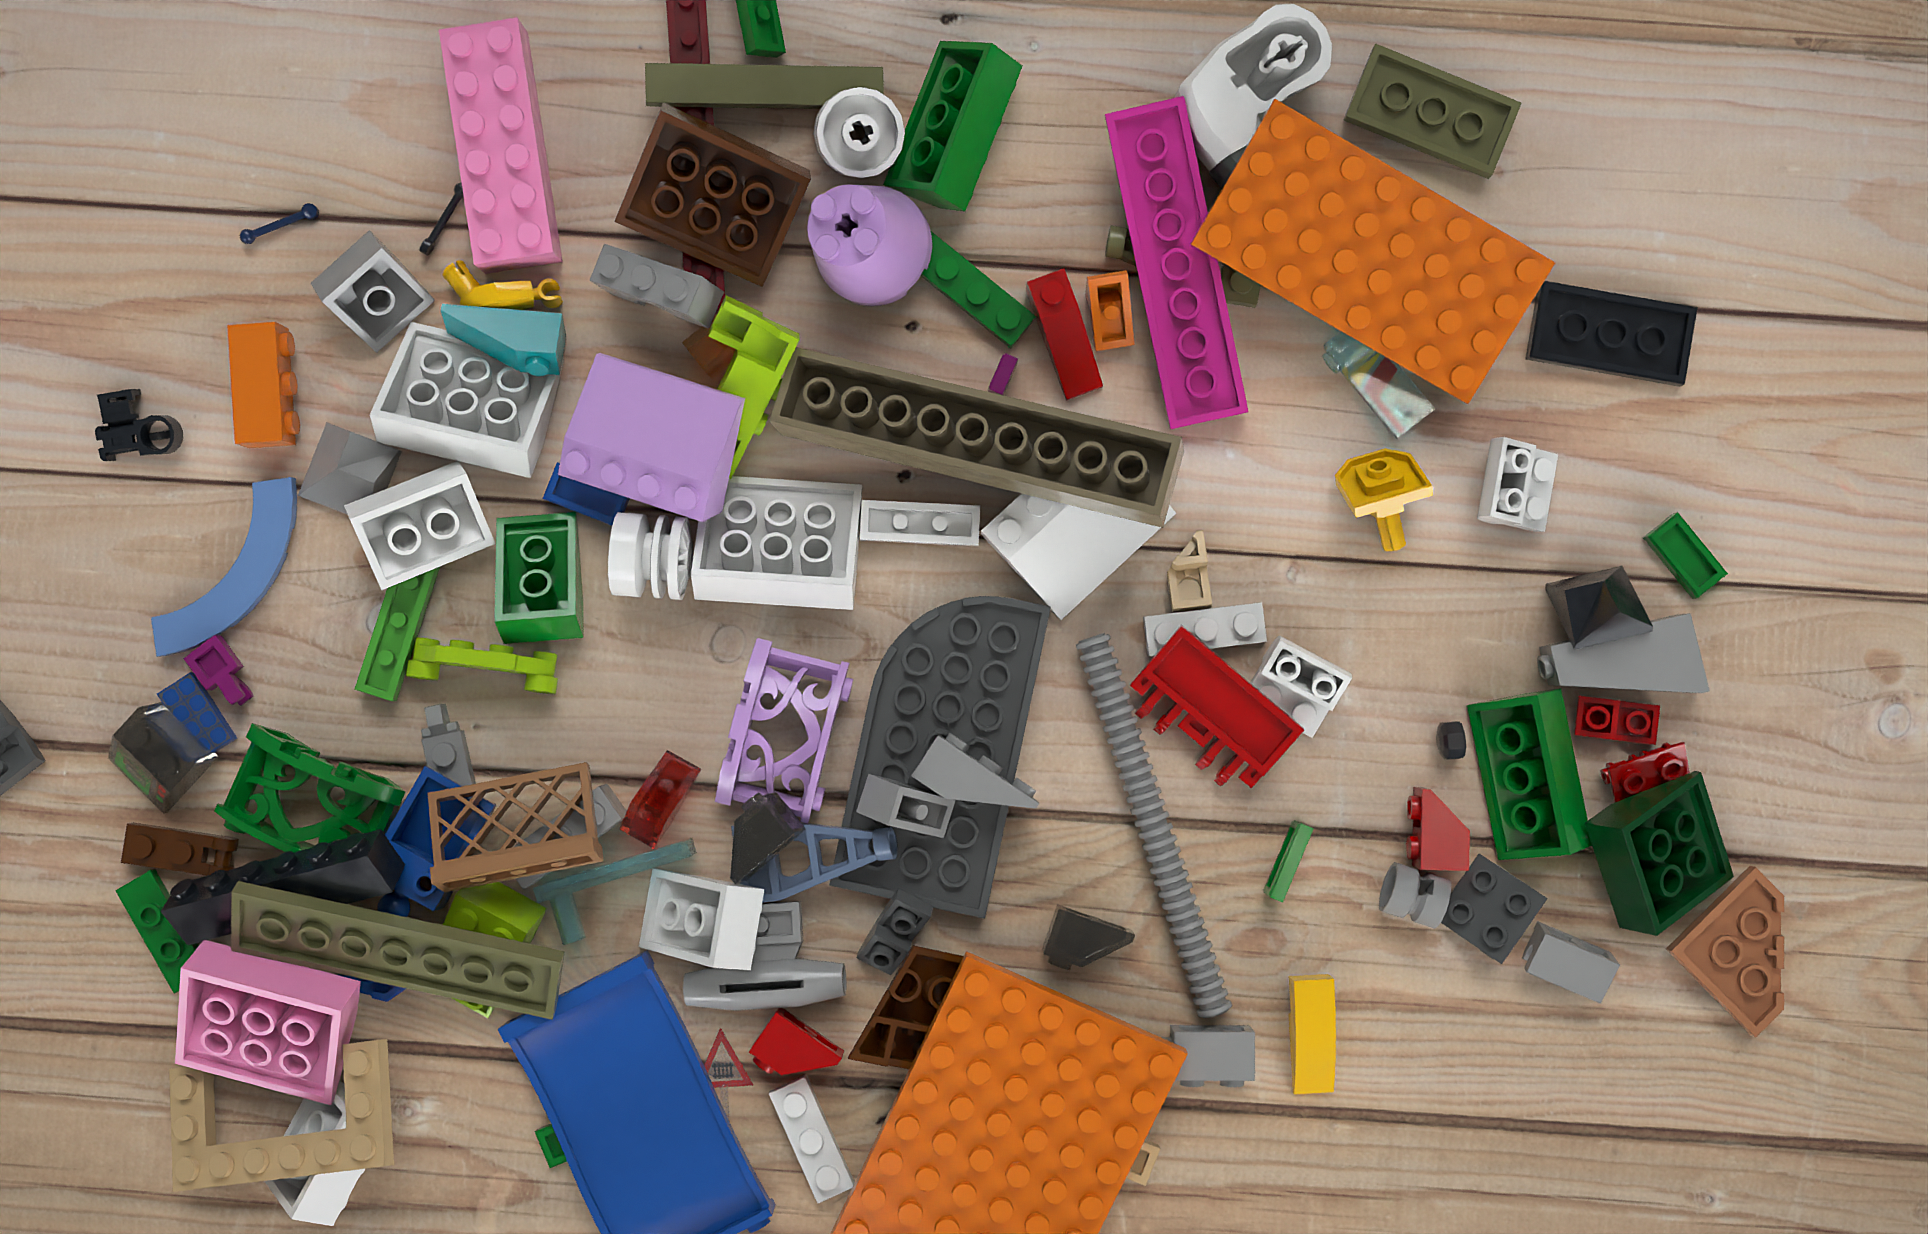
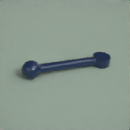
M307 203L303 205L300 212L254 230H242L239 235L240 240L244 244H252L256 237L304 218L315 220L319 216V210L315 205Z

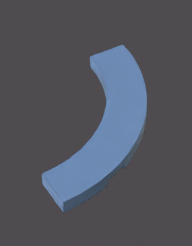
M288 477L252 483V518L245 544L237 560L223 579L197 601L177 611L151 617L156 657L182 653L199 647L212 636L220 635L228 628L237 625L267 594L288 554L286 551L292 529L295 528L297 513L296 478Z

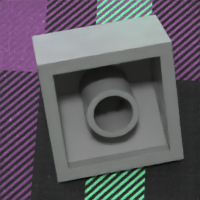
M370 230L311 282L320 300L376 353L435 301L400 260Z

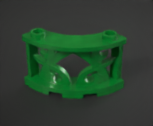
M252 723L246 735V738L251 741L249 749L224 804H217L214 812L225 819L224 827L241 834H249L284 852L292 851L294 853L315 846L305 842L306 840L319 837L318 843H331L338 839L342 840L349 837L351 833L342 828L347 824L362 833L379 829L384 831L395 805L400 806L405 791L389 778L364 771L341 761L338 767L335 768V765L328 763L326 759L319 758L321 752L305 745L290 734ZM287 765H291L294 768L295 776L293 780L289 782L278 780V776H287L285 773ZM312 775L319 778L317 783L319 801L325 810L333 816L310 826L293 828L284 813L278 790L298 788L305 784ZM257 785L263 786L264 793L254 794ZM334 787H340L345 791V797L336 800L338 803L347 806L344 809L339 807L331 798L330 794ZM250 800H255L257 803V811L255 813L246 810ZM376 800H379L368 824L358 818ZM269 817L273 826L268 824L264 820H266Z

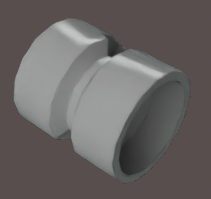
M1394 862L1387 871L1379 897V910L1400 918L1410 914L1413 922L1435 929L1439 926L1446 913L1451 895V881L1428 872L1421 877L1419 876L1418 869Z

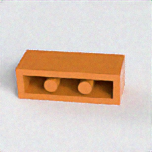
M277 322L227 325L235 444L246 448L296 445L295 435L299 434L300 420L298 413L294 411L293 395L297 394L298 385L296 375L291 371L290 356H293L295 353V342L293 335L289 332V328Z

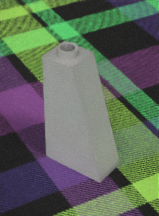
M1691 613L1676 614L1651 620L1653 625L1652 632L1576 650L1573 649L1570 640L1539 647L1541 656L1537 658L1538 669L1541 677L1547 679L1548 685L1682 693H1705L1710 691Z

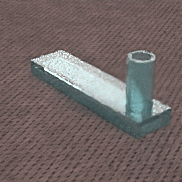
M689 838L548 881L534 887L533 890L537 903L550 901L562 944L566 945L586 938L573 892L688 858L697 852L693 838Z

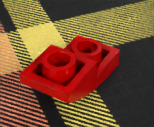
M1578 696L1574 735L1656 745L1660 705Z

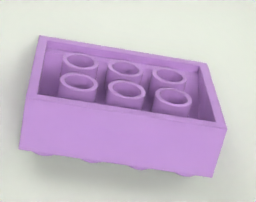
M598 353L595 356L564 437L558 475L704 522L723 510L745 398Z

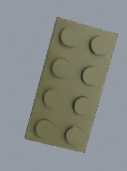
M1375 44L1343 120L1489 179L1494 173L1522 103Z

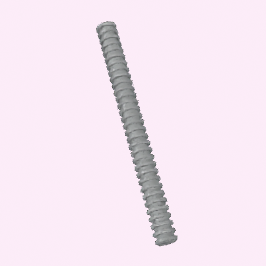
M1102 633L1078 641L1079 643L1076 644V648L1082 651L1083 655L1080 656V660L1086 663L1087 667L1083 669L1085 673L1090 675L1091 679L1087 681L1089 685L1093 684L1094 691L1091 693L1093 697L1097 696L1096 708H1101L1102 711L1099 718L1100 720H1105L1106 723L1103 730L1104 732H1109L1110 735L1107 738L1108 744H1113L1114 747L1111 750L1112 756H1117L1118 759L1115 762V766L1117 768L1120 767L1122 771L1118 775L1120 779L1125 781V785L1122 787L1124 791L1129 793L1126 799L1128 803L1133 805L1130 811L1132 815L1137 817L1134 823L1136 827L1141 829L1138 835L1140 839L1144 838L1143 850H1148L1149 853L1146 856L1147 862H1152L1153 865L1150 868L1151 874H1156L1157 877L1154 880L1155 886H1160L1161 889L1158 892L1159 898H1164L1165 901L1161 904L1162 908L1168 910V914L1165 917L1168 922L1172 923L1169 929L1172 934L1176 935L1173 941L1175 945L1180 947L1177 953L1179 957L1184 959L1181 965L1183 969L1188 971L1185 975L1186 980L1192 983L1189 990L1196 995L1193 998V1002L1200 1007L1197 1010V1014L1203 1018L1215 1017L1227 1012L1232 1007V1003L1230 1000H1226L1225 997L1228 995V991L1221 986L1224 983V979L1222 976H1218L1220 967L1218 964H1214L1216 955L1214 952H1210L1212 943L1206 940L1208 931L1202 928L1205 922L1203 917L1198 916L1201 910L1199 905L1194 904V901L1197 899L1196 895L1190 892L1193 885L1190 881L1187 882L1186 880L1189 873L1182 868L1185 861L1178 856L1181 849L1174 844L1177 837L1170 832L1173 825L1171 822L1167 823L1166 820L1169 813L1168 811H1163L1162 806L1165 805V801L1159 798L1158 794L1161 793V789L1155 786L1154 782L1157 781V777L1151 774L1150 770L1153 769V765L1147 762V758L1150 756L1148 752L1143 750V746L1146 744L1144 740L1139 738V735L1142 733L1141 729H1136L1135 726L1138 719L1136 716L1132 717L1131 711L1134 710L1133 705H1128L1127 699L1130 698L1129 693H1124L1123 687L1126 686L1125 681H1120L1119 676L1122 675L1121 669H1116L1115 664L1118 663V659L1112 657L1111 652L1114 651V647L1109 646L1107 640L1111 639L1110 635Z

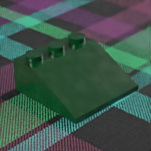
M1693 771L1615 802L1585 822L1619 928L1658 936L1734 877L1702 773L1699 771Z

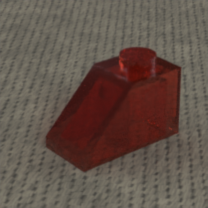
M667 750L631 800L619 830L655 849L681 808L700 774L701 768Z

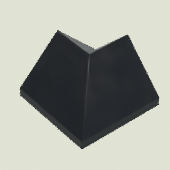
M1623 566L1550 582L1545 585L1546 592L1574 650L1653 631V625Z

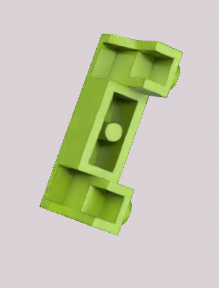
M726 295L711 325L709 337L736 349L717 390L745 398L729 479H731L753 434L760 436L766 425L769 414L764 413L770 399L776 402L783 379L781 377L800 337L799 333L763 317V312Z

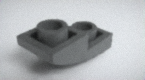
M898 889L876 920L859 949L856 958L892 975L908 954L912 940L931 918L933 906Z

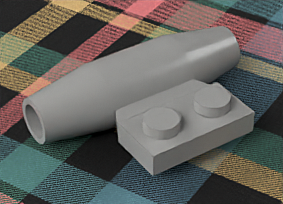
M801 901L762 904L751 970L710 967L685 973L683 979L684 1001L687 1006L732 1011L799 1007L845 996L847 990L846 969L844 963L796 958L803 942Z

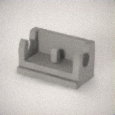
M1537 921L1534 927L1535 930L1522 959L1527 961L1524 968L1525 971L1601 1004L1620 966L1612 953Z

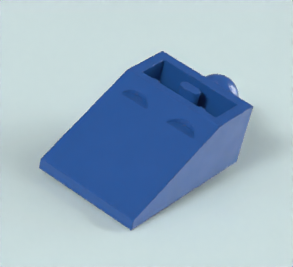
M424 766L385 833V836L405 863V867L394 888L395 891L385 894L379 900L377 911L408 917L410 913L409 898L432 911H437L446 906L454 892H443L434 885H432L430 891L420 886V880L423 877L427 876L431 879L430 867H434L428 793L462 786L427 766ZM473 796L464 797V798H465L467 801H470V799H471ZM482 798L476 807L491 817L496 804ZM458 799L440 802L441 818L451 825L466 805ZM472 811L458 830L473 840L487 820ZM442 825V830L444 834L448 828ZM454 834L444 847L445 861L459 858L469 843Z

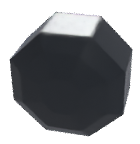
M1460 721L1441 722L1437 728L1436 743L1443 759H1460L1465 756L1466 738Z

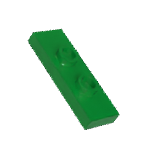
M153 869L115 891L175 994L180 989L181 967L199 945L198 943L187 945L162 914L161 910L170 894L156 869Z

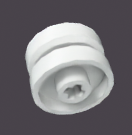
M857 87L840 91L823 104L816 116L813 135L816 149L826 165L842 175L865 178L879 175L893 165L902 150L905 130L902 116L891 99L877 90ZM860 125L865 131V136L860 141L853 140L850 135V131L854 130L853 126Z

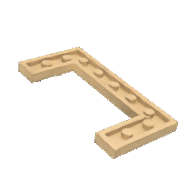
M387 1039L342 1045L346 1108L345 1129L216 1145L214 1074L190 1067L169 1069L173 1192L394 1165Z

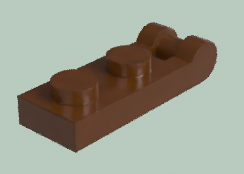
M127 823L121 863L208 876L218 870L227 871L234 869V866L231 865L232 852L237 851L239 839L155 825ZM209 848L216 850L214 862L207 861Z

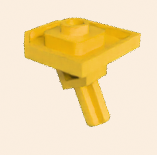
M1384 448L1347 459L1335 474L1336 486L1355 518L1368 514L1376 518L1384 551H1397L1406 545L1399 515L1400 512H1404L1403 504L1433 496L1432 484L1412 454Z

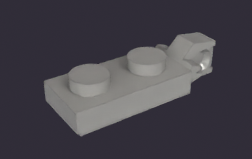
M446 704L425 707L428 728L421 729L423 737L421 740L427 767L462 786L476 784L464 730H460L458 721L450 723Z

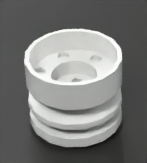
M618 512L613 521L609 542L608 579L611 594L615 596L641 597L647 580H650L654 598L662 599L668 585L670 599L683 600L687 582L691 576L693 562V542L690 536L688 518L676 516L670 529L668 516L660 515L655 524L654 532L651 533L645 514Z

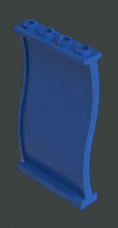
M648 950L558 995L553 1020L523 1013L498 1028L504 1043L508 1042L537 1093L582 1197L601 1234H737L745 1229L749 1233H753L770 1222L769 1217L772 1216L776 1204L773 1198L770 1199L751 1166L727 1118L689 1032L654 968L655 963Z

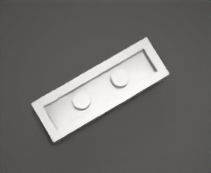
M862 500L860 541L979 546L980 505Z
M1262 602L1143 617L1148 656L1156 655L1181 624L1210 649L1267 642Z
M803 1075L770 1090L769 1096L817 1203L851 1189L855 1182L807 1075Z

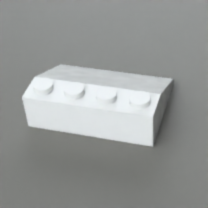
M410 322L370 413L376 441L531 478L543 448L561 372L560 375L547 374L545 376H534L529 373L519 372L448 334L444 329ZM564 358L562 360L561 372L564 364Z
M732 476L728 480L722 512L704 522L698 521L691 569L695 600L853 610L862 485Z
M1020 494L981 530V535L1047 606L1051 607V611L1062 620L1161 527ZM1170 505L1164 525L1176 514Z

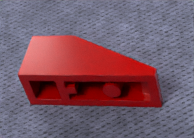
M1065 268L1028 281L1026 284V294L1036 316L1037 324L1066 401L1102 388L1101 376Z

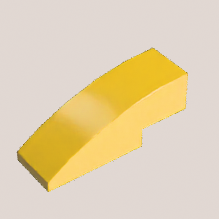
M1329 974L1289 976L1291 1013H1288L1293 1094L1334 1092L1336 1064L1334 978Z

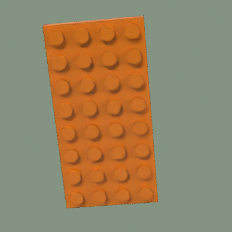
M1276 99L1272 101L1190 243L1192 246L1466 404H1469L1556 263Z

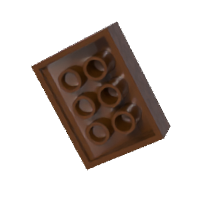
M663 102L614 222L763 287L811 181L810 170Z

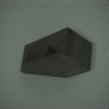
M759 792L752 796L741 807L744 813L734 821L730 879L734 884L749 880L806 830L777 792L765 795Z
M1057 904L1042 951L1044 955L1049 956L1048 963L1070 970L1072 964L1084 967L1132 943L1135 934L1132 929Z

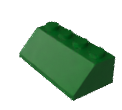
M940 41L906 125L902 150L893 165L890 166L883 185L941 209L965 212L973 196L974 188L983 165L987 160L996 132L1001 125L1002 117L1011 94L1016 87V82L1023 65L993 43Z
M1561 688L1519 694L1467 705L1498 860L1571 855L1592 846L1585 826L1588 818Z

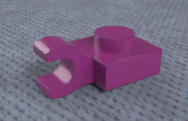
M222 635L212 636L183 658L206 690L213 691L219 687L231 705L238 703L239 706H242L254 697L249 687L235 675L244 666Z

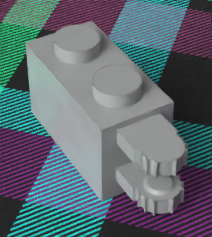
M1170 1025V1037H1161L1187 1050L1188 1055L1175 1081H1180L1182 1086L1201 1087L1204 1086V1081H1220L1221 1086L1242 1087L1244 1086V1081H1255V1032L1250 1025Z

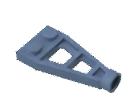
M775 819L731 826L739 882L743 885L764 889L762 903L785 899L876 860L884 861L896 859L897 840L892 827L865 830ZM823 839H842L846 841L848 859L830 866L823 865L820 841ZM871 839H873L874 852L869 848ZM780 841H800L808 846L810 865L805 871L793 876L782 874L778 851Z

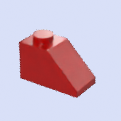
M778 1008L753 1043L749 1053L755 1056L753 1062L765 1072L772 1074L775 1070L780 1075L838 1065L843 1057L844 1050L786 1009Z

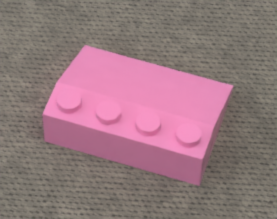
M203 940L181 967L175 1064L331 1105L335 1099L343 1069L342 1045L349 1044L357 1016L361 981L313 968L233 952L230 946Z

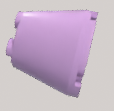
M841 185L818 195L813 200L807 225L808 237L818 270L827 285L841 297L863 306L887 305L908 294L907 291L917 282L923 270L928 268L932 254L931 230L926 217L917 205L906 195L895 189L873 185Z

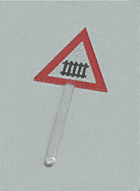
M720 1027L704 1066L713 1087L720 1088V1102L730 1122L728 1087L753 1086L754 1084Z

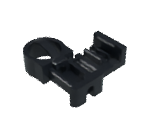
M127 389L97 395L103 424H108V426H98L95 429L96 440H102L104 448L98 449L100 459L103 461H116L115 454L139 451L140 456L173 453L182 444V427L175 418L168 415H151L144 419H138L139 414L133 411L132 404L134 402L131 400H136L135 397L141 395L140 389ZM156 421L164 422L169 428L167 431L150 433V429ZM170 438L168 445L162 449L157 448L152 443L155 440Z

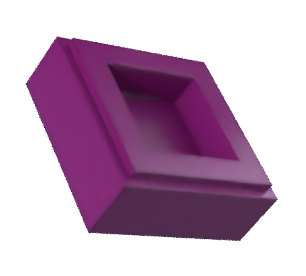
M1007 353L1002 355L988 387V392L1000 395L1005 394L1016 369L1018 358Z

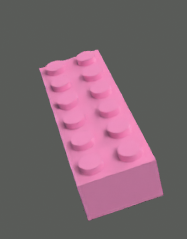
M518 17L439 29L474 265L485 274L563 262L528 32Z

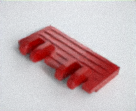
M1182 624L1130 683V686L1141 696L1153 684L1156 685V688L1134 713L1140 719L1147 716L1153 710L1154 705L1164 694L1175 701L1167 713L1162 715L1156 722L1153 730L1159 735L1163 734L1180 713L1185 710L1188 713L1177 726L1204 748L1214 735L1217 737L1197 760L1195 765L1200 770L1208 767L1225 745L1236 753L1217 772L1214 781L1219 786L1224 785L1246 761L1248 766L1241 772L1238 778L1252 788L1262 776H1265L1304 731V728Z

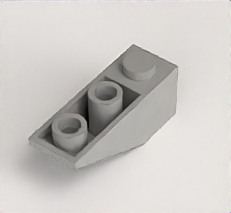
M951 733L948 734L946 739L941 735L937 736L911 775L945 799L1035 809L1039 805V802L1033 798L1036 793L1035 789L1018 778L1013 783L1009 782L999 775L1003 769L984 755L979 761L966 753L969 745Z

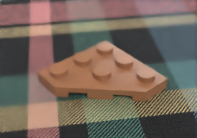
M1749 866L1666 950L1749 1035L1757 1037L1784 1010V993L1781 992V969H1784V936L1781 935V912H1784V895L1756 867Z

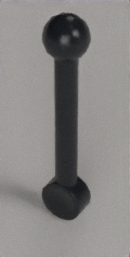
M462 182L454 186V196L429 237L420 246L419 251L426 256L430 255L433 251L435 241L461 198H464Z

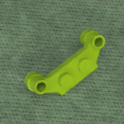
M416 637L413 659L408 660L406 677L438 681L440 666L448 665L525 674V691L556 694L558 678L554 677L557 654L533 651L532 658L513 654L514 647L490 644L489 651L474 649L475 643L450 640L449 646H442L439 640Z

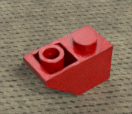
M1413 787V796H1409L1407 800V816L1409 820H1413L1412 836H1408L1406 841L1408 860H1412V866L1420 870L1469 871L1470 830L1431 789Z

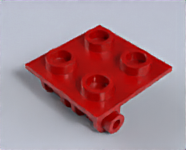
M1666 742L1654 750L1648 752L1646 750L1640 751L1639 757L1634 754L1629 755L1628 761L1622 760L1616 763H1606V768L1600 770L1604 783H1611L1614 803L1690 773L1684 742L1673 745Z

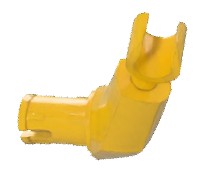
M462 260L456 261L459 269L455 267L454 263H451L442 273L444 279L448 281L460 297V305L525 310L534 307V300H541L548 308H557L563 303L559 295L546 296L549 291L560 290L559 284L550 278L542 280L538 288H532L531 281L494 282L480 285Z

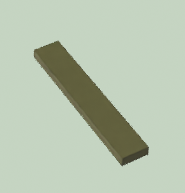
M645 63L646 106L661 107L664 102L672 107L821 109L828 99L843 90L863 87L877 90L884 95L883 67Z

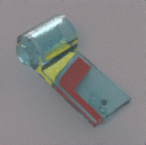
M1339 332L1324 344L1326 353L1322 356L1327 366L1334 373L1341 372L1396 439L1435 410L1433 405L1401 367L1390 359L1343 332Z

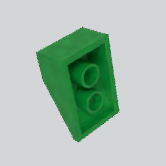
M576 512L496 518L494 622L503 644L584 638L583 591Z

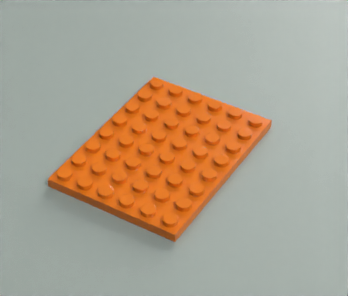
M966 951L830 1234H1098L1188 1055L1186 1048Z

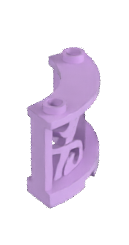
M756 639L743 680L744 689L740 704L736 705L728 736L731 740L726 757L722 762L715 802L730 806L732 800L798 816L801 817L800 822L809 823L812 810L820 811L825 788L818 786L840 700L848 702L853 684V679L846 677L849 667L848 662L841 661V664H836L773 648L772 641ZM768 665L797 673L792 681H789L785 676ZM804 675L832 681L830 691L823 699H818L814 695V688L818 683L809 685L805 688L803 694L797 687ZM780 691L783 694L780 702L771 710L765 709L761 704L762 696L765 693H770L775 700ZM791 702L803 721L809 739L794 753L774 763V754L770 743L762 734L751 729L752 721L771 719L780 714L788 703ZM828 708L821 732L814 711ZM750 746H761L765 755V766L759 767L761 757L756 760L748 757L747 752ZM817 751L810 775L805 768L799 765ZM782 775V783L789 791H791L790 781L792 779L799 778L804 784L803 797L775 791L774 777ZM766 780V788L743 782Z

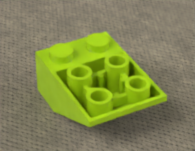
M495 882L460 889L454 897L443 925L530 944L547 908L503 883ZM454 999L486 1018L490 1017L495 1008Z

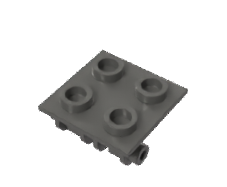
M1478 854L1470 865L1469 871L1465 872L1451 892L1449 904L1441 923L1493 960L1503 964L1548 898L1483 855Z

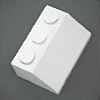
M459 461L344 505L381 590L495 544L469 478Z
M339 1081L335 1099L331 1105L304 1098L284 1136L345 1129L344 1083ZM365 1169L264 1182L291 1219L333 1226L341 1210L345 1208L358 1178Z

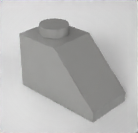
M868 774L856 812L888 826L944 838L956 800L945 799L939 794L896 780Z

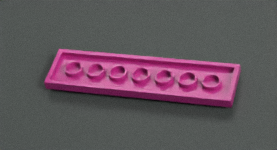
M1184 96L1105 114L1170 429L1248 413L1218 260L1190 244L1207 216L1208 211Z

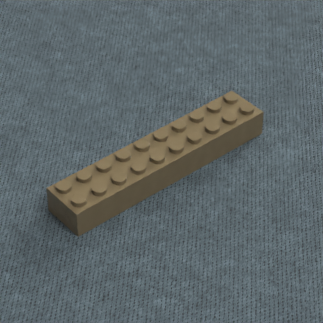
M798 347L795 348L785 369L770 418V423L783 436L1161 528L1164 526L1184 454L1182 437Z

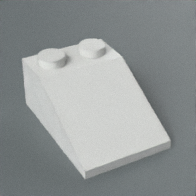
M652 868L639 947L712 968L751 970L759 918L762 911L764 889Z

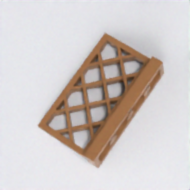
M587 762L428 793L434 867H430L431 884L443 892L604 861L602 845L598 842L590 767ZM580 775L581 788L571 801L556 792L565 778ZM552 781L549 786L544 782ZM537 784L545 791L530 809L516 798L526 785ZM513 788L509 794L504 791L505 789ZM497 791L505 799L490 817L476 806L486 793ZM552 795L567 805L554 824L538 815ZM473 796V797L470 799V801H467V800L464 798V797ZM458 799L466 806L450 825L441 818L440 802ZM582 800H583L584 810H582L581 808L578 807V805L580 804V802H581ZM512 803L527 812V815L513 832L498 822ZM575 810L585 817L586 833L568 836L560 829ZM472 811L487 820L473 840L458 830ZM535 818L548 827L549 830L540 842L528 844L520 836ZM442 825L448 828L444 834L442 830ZM496 826L510 837L500 850L488 852L480 844ZM454 834L469 843L459 858L445 861L444 847ZM556 834L562 837L552 840ZM516 842L522 845L518 847H513ZM476 849L479 850V851L482 853V854L473 855V853L476 851Z

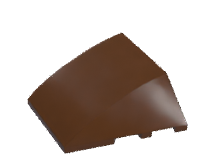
M912 945L850 1052L848 1059L885 1067L893 1066L910 1069L964 956Z

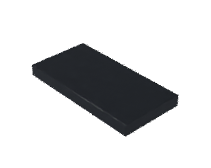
M1544 281L1536 294L1525 360L1680 387L1685 385L1698 307Z

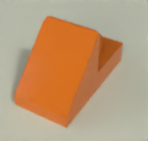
M1127 270L1088 276L1085 296L1090 309L1095 351L1135 345Z

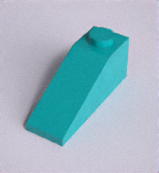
M452 304L441 305V314L448 334L519 372L529 373L534 376L560 375L566 341L562 313Z

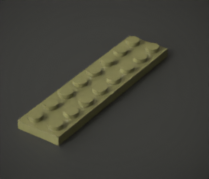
M238 881L232 890L231 951L553 1020L558 1002L565 951Z

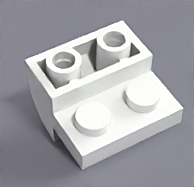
M1506 437L1491 439L1477 519L1490 524H1504L1533 532H1545L1558 454L1536 449V445Z
M1278 636L1263 656L1262 664L1250 683L1304 728L1303 733L1313 738L1328 711L1334 709L1350 683L1352 674L1297 644Z

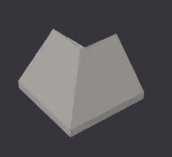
M326 422L298 496L347 514L344 505L388 488L402 451Z

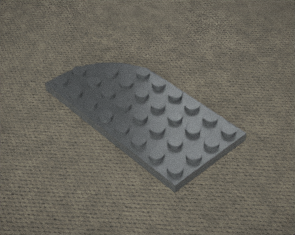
M999 596L963 598L923 614L912 622L891 644L880 662L871 687L842 827L865 830L892 827L897 840V857L891 860H876L830 879L829 886L890 899L898 889H901L932 905L933 908L985 919L1009 808L1008 805L956 800L944 838L888 826L856 811L868 774L896 780L936 793L911 775L938 735L945 739L949 733L955 735L969 745L966 753L978 761L983 755L1003 768L999 774L1011 783L1014 782L1050 614V606ZM842 839L838 841L834 864L848 859L847 844ZM873 839L869 843V848L872 852H874Z

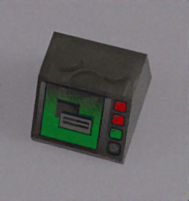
M162 702L138 707L112 736L108 759L163 814L167 813L218 758Z

